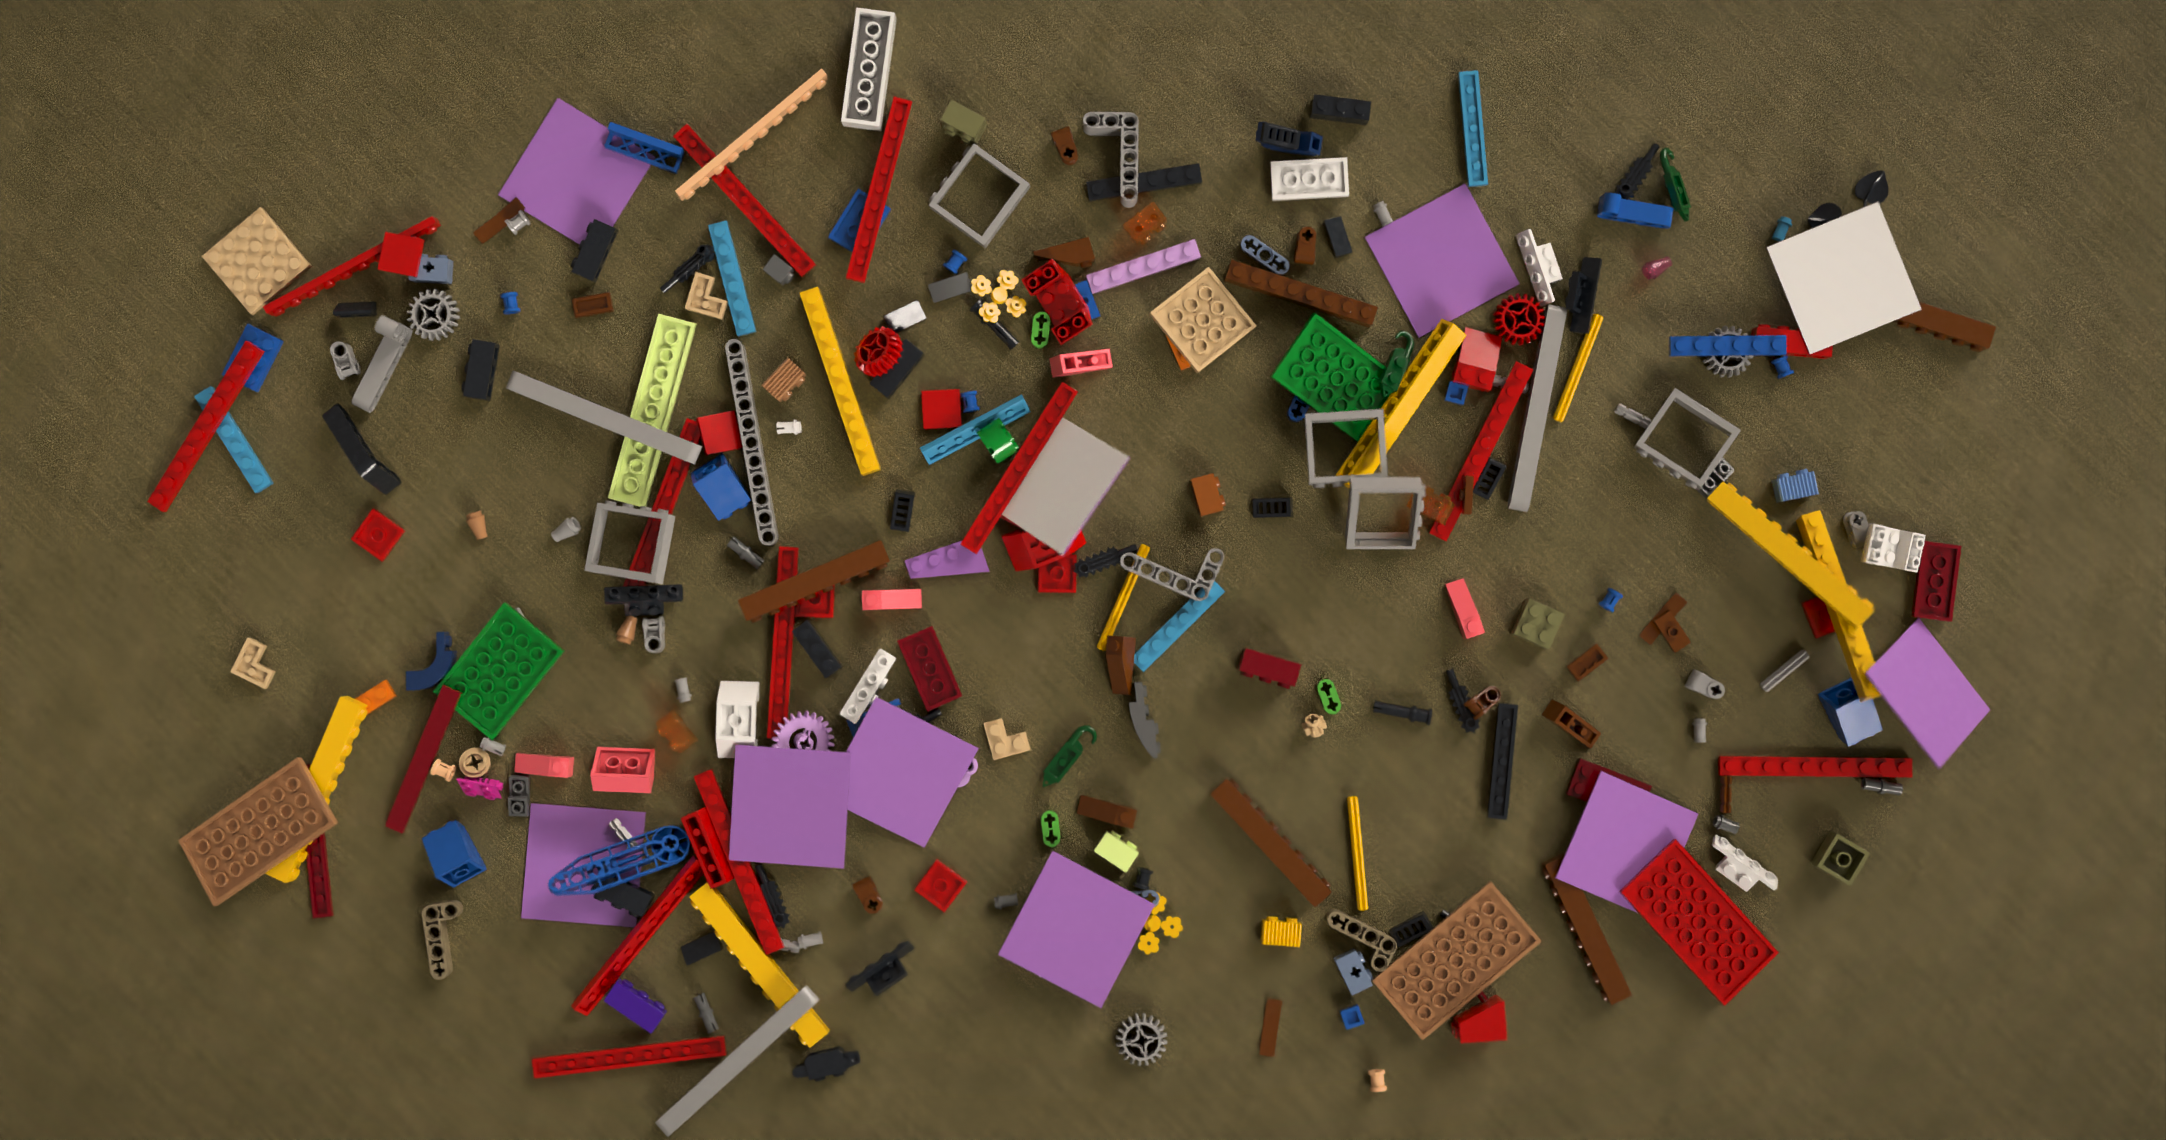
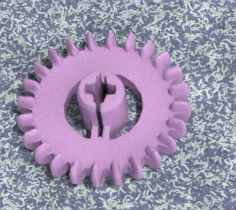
M798 711L796 717L792 713H790L789 720L784 717V724H777L780 730H774L777 736L771 738L776 742L771 747L790 748L789 740L792 733L797 729L804 728L803 732L796 734L793 742L796 749H812L813 740L810 737V733L813 731L817 740L813 750L831 751L828 747L834 746V743L829 740L835 737L828 734L833 729L825 728L829 723L828 721L822 722V716L816 718L815 712L809 716L808 711H805L804 715ZM801 741H807V744H800Z

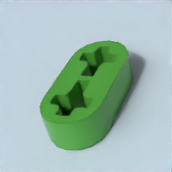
M1046 312L1036 313L1032 325V344L1034 347L1042 349L1047 346L1049 341L1050 317ZM1040 316H1044V319L1047 320V322L1043 323V329L1039 328V322L1036 321L1040 319ZM1039 332H1042V338L1045 339L1041 345H1038L1037 341L1034 340L1038 338Z
M1328 679L1320 680L1317 683V692L1324 710L1329 714L1338 713L1341 709V702L1333 682ZM1324 682L1327 685L1330 684L1331 686L1328 689L1330 694L1328 696L1326 695V692L1324 690L1321 691L1320 689L1321 687H1323L1322 683ZM1330 697L1332 702L1337 703L1334 711L1327 708L1330 704L1328 700Z
M1047 810L1041 816L1043 841L1047 846L1055 847L1060 842L1059 819L1055 811ZM1047 814L1055 817V820L1052 821V827H1049L1048 821H1044ZM1049 830H1053V835L1057 836L1054 843H1050V840L1046 839V837H1049Z

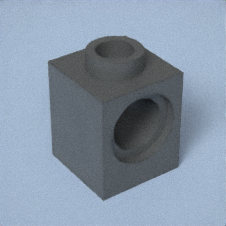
M775 254L763 268L764 272L782 286L785 283H790L794 277V269Z

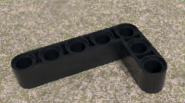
M335 404L322 415L352 466L364 480L385 495L402 483L400 478L391 469L375 458L352 419L340 404Z

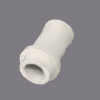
M800 421L777 422L778 434L794 433L797 435L802 431Z

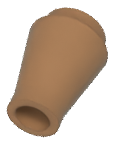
M481 510L466 515L467 520L465 521L474 533L476 540L488 537L484 514L482 515Z
M626 616V619L616 633V640L630 645L634 641L638 619L633 616Z

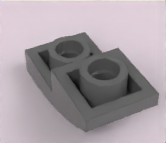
M967 272L928 284L934 303L969 292L972 287Z
M1722 457L1701 489L1698 490L1696 488V490L1707 499L1722 482L1728 479L1735 469Z
M510 775L509 816H529L530 775Z

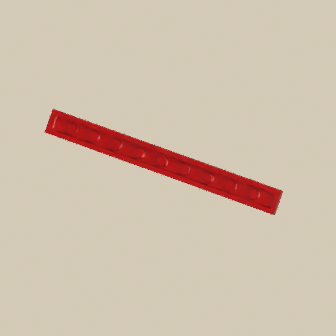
M898 97L893 98L846 279L865 284L911 111L912 101Z
M688 124L683 126L673 136L701 168L716 157V154ZM725 165L724 170L718 175L714 174L711 179L803 278L816 266L814 261Z
M431 216L399 233V235L420 238L425 234L430 235L436 232L437 228L441 225L437 218ZM383 242L263 306L266 314L279 316L285 312V309L300 305L305 298H313L319 294L320 290L332 288L336 285L335 282L341 279L346 280L353 276L352 273L369 268V264L374 261L379 262Z
M245 341L148 499V503L162 512H167L265 351L252 342Z
M1515 361L1429 531L1430 534L1447 542L1462 512V501L1459 500V491L1463 489V477L1473 476L1474 488L1533 369Z
M1061 382L960 545L975 554L978 553L1078 391Z
M686 418L680 438L698 445L701 436L697 421ZM672 456L653 505V512L663 509L668 510V514L672 515L691 466L690 462ZM648 518L631 563L630 571L650 574L661 519ZM626 578L623 587L645 586L646 582Z
M779 546L777 583L798 574V547ZM787 605L779 608L780 612L775 613L767 738L777 736L774 733V730H780L777 724H784L783 718L788 719L794 637L792 631L794 630L795 605L787 608Z
M1718 756V775L1912 778V758Z
M713 769L693 776L765 954L768 955L784 948L785 946L751 862L729 860L731 813Z
M691 857L572 1003L571 1007L575 1011L586 1016L589 1015L703 875V870L697 857Z
M725 1035L536 1057L532 1059L534 1078L719 1057L726 1056L727 1052Z

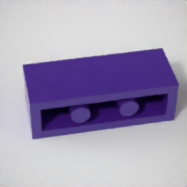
M619 979L604 999V1002L649 1033L655 1031L668 1012L664 1009L665 1006L662 1003L652 1001L648 998L649 995L646 992L633 988V984L626 979Z

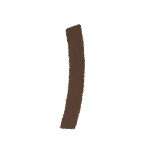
M515 197L492 219L475 230L473 234L482 244L507 226L505 220H510L520 210L523 212L525 206Z
M1675 593L1641 632L1640 637L1649 645H1652L1660 634L1653 620L1668 610L1675 617L1688 602L1678 593Z
M1267 999L1259 1055L1275 1056L1282 1000Z

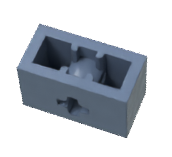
M422 254L417 278L409 276V280L419 283L452 284L453 261L448 259L446 255H436L435 258H429L427 254Z
M1353 948L1333 958L1352 996L1373 986L1371 983L1373 976L1369 968L1365 970L1362 964L1365 960L1360 951L1356 952ZM1354 966H1355L1356 969H1358V970H1357V973H1358V974H1356V975H1354L1353 973H1351V972H1352V967H1354Z

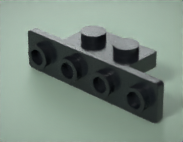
M1584 257L1581 272L1572 271V276L1569 278V293L1565 299V306L1567 310L1573 313L1570 327L1572 333L1588 334L1590 331L1602 265L1601 258Z
M681 584L605 587V604H624L625 616L664 614V602L683 601V587Z
M909 941L899 943L896 949L882 955L879 961L866 966L860 974L850 977L848 982L844 984L845 987L853 992L867 982L874 995L879 996L909 975L900 959L914 950V945Z

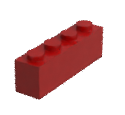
M1759 324L1758 327L1752 329L1751 336L1786 335L1788 356L1819 359L1832 357L1833 345L1809 354L1799 328L1789 330L1788 326H1778L1776 329L1770 328V325Z
M706 807L681 817L710 889L734 879Z

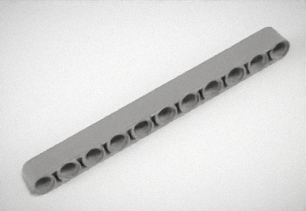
M1547 304L1545 308V319L1543 320L1545 325L1541 327L1542 333L1539 337L1508 498V509L1527 512L1530 506L1567 309L1565 307Z
M731 339L726 343L725 350L760 542L764 545L772 546L778 541V531L746 350L739 340ZM734 344H739L740 350L737 353L731 352V347ZM737 363L743 364L741 372H735L734 370ZM740 382H746L747 384L744 391H739L737 388ZM748 400L750 402L749 408L742 410L741 403ZM747 419L753 420V426L750 429L744 427ZM750 438H755L757 441L756 446L753 448H749L747 445ZM753 457H759L760 463L756 467L751 465ZM761 475L763 483L756 486L754 479L756 476ZM765 494L767 500L764 504L760 505L757 498L759 495ZM762 514H769L770 520L768 523H762ZM767 532L773 534L771 542H766L764 539V535Z
M513 370L506 385V389L692 464L696 463L702 446Z
M807 985L803 987L666 1111L655 1124L667 1137L670 1136L820 999Z

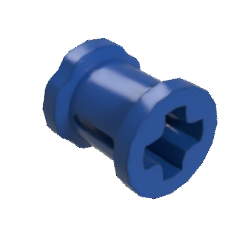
M953 249V254L946 263H943V266L957 275V270L964 261H967V258Z
M507 292L500 295L505 309L503 314L521 312L516 298L518 292Z
M1788 355L1771 361V364H1774L1777 370L1778 379L1794 373V370H1791L1787 361Z
M977 391L960 394L963 397L965 408L963 413L980 410L976 400Z
M1608 587V593L1603 601H1600L1598 604L1613 613L1615 605L1619 599L1623 598V595Z

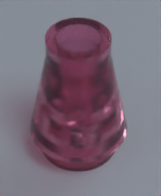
M1665 256L1664 258L1646 262L1642 267V272L1648 280L1656 279L1672 266V261L1668 256Z

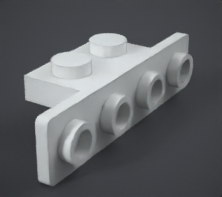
M1527 229L1517 234L1516 238L1538 302H1540V306H1544L1555 301L1549 283L1557 282L1563 278L1551 243L1536 246L1531 229Z
M883 649L878 650L841 710L840 715L853 723L858 722L869 704L872 705L875 697H878L876 693L879 688L883 689L887 684V673L896 660L894 656Z
M1717 834L1713 837L1712 846L1726 855L1716 865L1718 872L1746 892L1758 880L1774 891L1777 889L1778 879L1774 873L1765 870L1756 860H1751L1741 849H1736L1726 838L1720 837Z

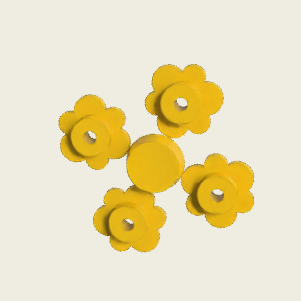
M1001 270L997 278L1000 287L993 290L990 286L991 281L983 275H978L976 279H972L971 291L974 294L983 297L985 294L991 293L990 296L993 302L989 304L983 303L982 308L978 311L985 322L995 323L998 321V316L1001 312L997 309V304H1003L1004 302L1007 306L1006 311L1012 313L1013 317L1017 318L1026 312V301L1024 299H1019L1018 296L1007 299L1006 290H1013L1019 281L1014 276L1013 271Z
M1158 892L1156 893L1160 898L1159 904L1152 909L1151 914L1153 915H1149L1144 925L1145 929L1149 932L1146 935H1141L1140 942L1138 943V948L1144 951L1145 954L1155 953L1159 950V938L1155 937L1152 932L1157 931L1160 926L1165 930L1164 935H1170L1172 938H1177L1179 932L1183 930L1179 917L1172 918L1168 916L1166 921L1161 923L1159 917L1156 916L1159 911L1165 910L1164 905L1167 902L1166 898L1160 896ZM1149 894V897L1146 898V900L1152 903L1154 900H1156V897H1153L1152 894Z

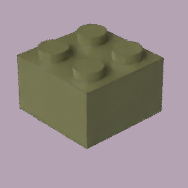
M953 100L950 101L940 120L946 134L952 137L954 135L960 137L961 141L969 146L971 144H978L987 127L985 117Z
M1527 598L1524 600L1510 634L1543 649H1550L1565 614Z
M1829 831L1810 864L1839 882L1851 886L1870 853L1838 833Z

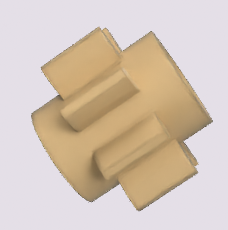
M1310 714L1305 717L1306 723H1302L1306 736L1319 737L1324 734L1323 729L1327 728L1322 715Z

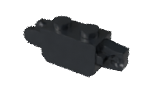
M840 1046L812 1052L807 1056L805 1063H800V1065L798 1064L794 1067L792 1074L796 1079L808 1076L809 1080L814 1079L815 1082L822 1081L829 1075L839 1077L844 1075V1072L849 1067L861 1063L859 1050L845 1051Z

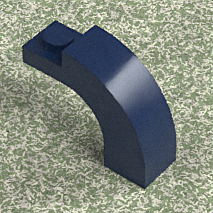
M1263 122L1258 123L1255 141L1260 142ZM1270 129L1269 139L1271 138L1272 129ZM1301 132L1299 148L1297 150H1286L1263 142L1260 143L1265 148L1279 152L1320 156L1323 137L1314 132Z
M436 632V657L428 668L421 671H406V690H423L434 687L443 680L454 666L457 651H449V647L452 646V637L449 636V632Z

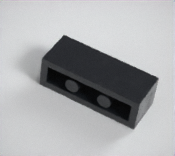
M1314 94L1310 118L1367 125L1370 117L1371 101Z
M594 219L593 223L590 222L586 229L587 237L579 245L578 250H580V253L572 261L571 268L573 269L571 272L596 283L619 230Z
M472 339V344L470 343L468 347L469 362L465 365L466 380L463 381L461 388L463 396L491 401L500 348L499 344Z
M907 339L902 342L903 351L900 352L902 357L897 359L898 363L893 365V369H889L888 373H883L881 377L878 375L870 377L872 381L869 384L887 399L891 398L925 356L922 351Z
M810 620L805 621L792 631L825 678L830 677L843 667Z
M617 876L600 882L602 886L619 880ZM628 881L595 893L593 898L602 902L604 900L611 902L612 907L619 910L624 908L629 911L628 914L639 918V916L643 917L647 913L655 893ZM599 883L593 884L591 890L600 888Z

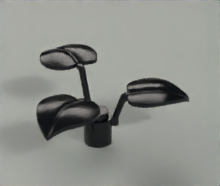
M1883 170L1867 174L1858 181L1855 187L1856 197L1864 199L1862 208L1867 206V201L1870 204L1882 203L1887 198L1889 192L1885 171ZM1834 203L1822 204L1808 217V223L1812 228H1815L1841 217L1842 211Z

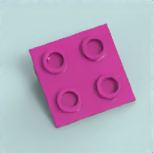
M478 777L457 778L461 789L468 796L482 795L490 800L502 798L499 790L502 791L503 783H500V780L490 779L489 781L486 778L483 782L482 777L480 779Z

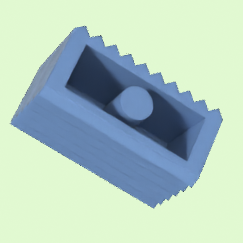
M1807 469L1795 471L1796 475L1789 476V473L1777 475V479L1772 480L1776 502L1819 494L1814 471L1808 472Z

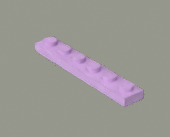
M1193 239L1088 274L1086 277L1092 294L1200 259L1201 256L1196 241Z

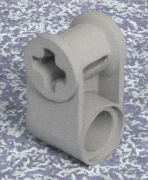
M343 342L333 343L330 347V353L338 377L344 380L346 376L361 374L360 366L355 358L352 347ZM341 346H343L345 348V352L343 355L340 356L338 353V349Z
M1860 511L1847 512L1843 516V524L1849 543L1853 549L1863 547L1869 526L1867 518Z
M660 616L657 619H647V617H644L642 626L645 648L651 653H661L665 648L664 617ZM657 639L659 642V647L656 650H653L651 648V642Z
M1695 669L1692 670L1685 684V687L1701 693L1709 698L1719 699L1725 693L1723 684ZM1711 687H1715V689L1718 690L1717 693H1713V691L1710 690Z

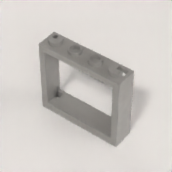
M973 144L972 147L968 146L965 149L961 162L957 161L954 164L950 177L943 179L939 192L932 194L929 199V207L975 242L986 248L1029 190L1030 184L976 144ZM975 153L1019 184L982 236L938 205Z
M1675 388L1634 448L1637 449L1636 452L1641 454L1640 456L1651 458L1653 460L1652 463L1657 467L1668 469L1669 474L1674 478L1679 479L1680 477L1685 480V484L1688 487L1700 490L1741 430ZM1673 401L1729 436L1700 479L1644 443Z
M1383 409L1305 414L1309 485H1313V488H1324L1325 484H1333V487H1343L1344 483H1350V477H1388ZM1377 419L1381 473L1315 477L1312 423Z
M1350 477L1345 528L1346 549H1415L1416 540L1420 539L1418 527L1422 525L1420 512L1424 510L1422 497H1425V485H1422L1421 477ZM1413 493L1408 532H1356L1359 494Z
M605 500V504L597 503L584 571L663 584L676 516L668 514V510L658 509L657 512L651 511L652 508L640 506V509H634V505L623 503L622 506H616L617 502ZM608 511L661 519L651 574L598 565Z

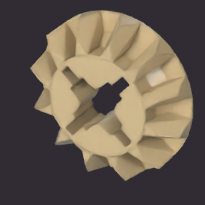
M481 748L466 750L459 760L460 770L465 776L470 778H480L488 772L491 766L488 753ZM472 756H474V758L477 761H481V763H478V770H476L474 766H469L471 763H473Z

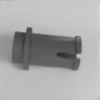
M1716 815L1713 820V826L1717 830L1723 829L1733 834H1736L1739 830V822L1726 819L1723 815Z
M1017 893L994 897L996 909L1002 910L1001 908L1018 906Z

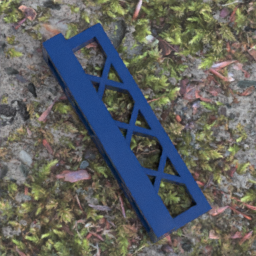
M610 122L608 126L609 135L604 145L605 149L677 174L685 154L682 147ZM614 136L622 138L624 143L618 147L610 145ZM636 143L640 145L642 151L634 154L629 151L628 146ZM655 150L658 151L660 157L651 160L648 159L646 153ZM670 156L677 158L674 168L667 166L664 159Z

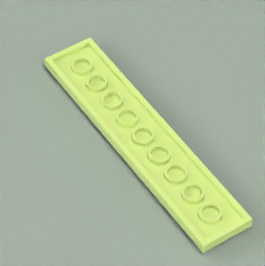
M658 313L630 418L662 431H668L697 324ZM624 437L608 498L639 507H647L662 451Z

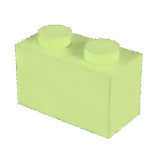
M1106 830L1094 848V852L1124 872H1127L1139 854L1136 850L1137 846L1130 841H1127V843L1120 839L1122 836L1117 832Z

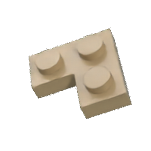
M695 272L685 309L723 320L728 301L710 296L715 280L714 277Z
M247 637L230 672L267 689L276 671L259 663L267 645Z
M1002 718L983 723L993 760L1031 750L1026 731L1007 736Z

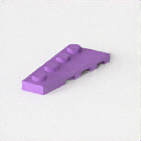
M962 541L905 560L911 579L990 571L982 548L975 554L960 545Z

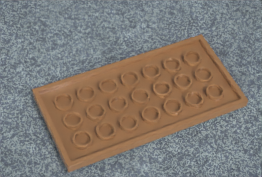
M297 757L178 841L213 906H218L338 824L302 757Z
M1489 881L1388 965L1386 970L1376 975L1372 981L1419 1037L1424 1040L1542 941L1494 884Z

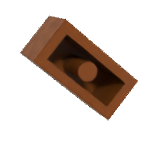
M1211 473L1190 480L1200 517L1223 511V506H1226L1223 495H1219L1218 488L1221 487L1218 476L1214 477V474Z

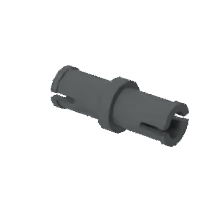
M735 536L727 544V547H730L740 555L739 558L741 560L745 559L756 570L765 561L755 554L750 546H745Z
M1863 777L1861 780V789L1872 790L1877 791L1878 794L1889 793L1898 796L1903 792V785L1901 783L1887 782L1885 779L1875 780Z
M705 993L694 997L693 999L700 1012L698 1015L700 1018L702 1017L708 1031L707 1033L719 1029L713 1015L714 1010L710 1008Z

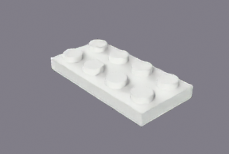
M1347 157L1270 162L1272 201L1349 197Z

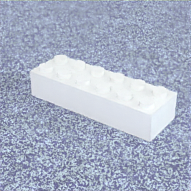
M856 8L841 118L843 126L881 131L896 26V15L894 12Z

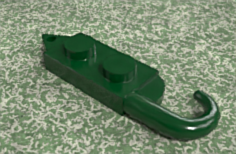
M1663 148L1660 152V162L1665 174L1663 175L1665 187L1669 191L1672 207L1675 212L1678 211L1684 222L1689 221V208H1691L1680 171H1677L1675 167L1669 164L1667 154L1672 160L1675 158L1674 154L1669 148Z
M1400 331L1395 336V339L1404 336L1407 339V345L1405 349L1395 348L1389 355L1378 382L1381 388V398L1397 392L1410 361L1409 358L1414 348V339L1406 331Z
M1083 725L1074 731L1044 769L1043 787L1056 782L1059 783L1082 754L1083 746L1078 739L1084 732L1092 734V744L1096 742L1097 733L1093 727Z

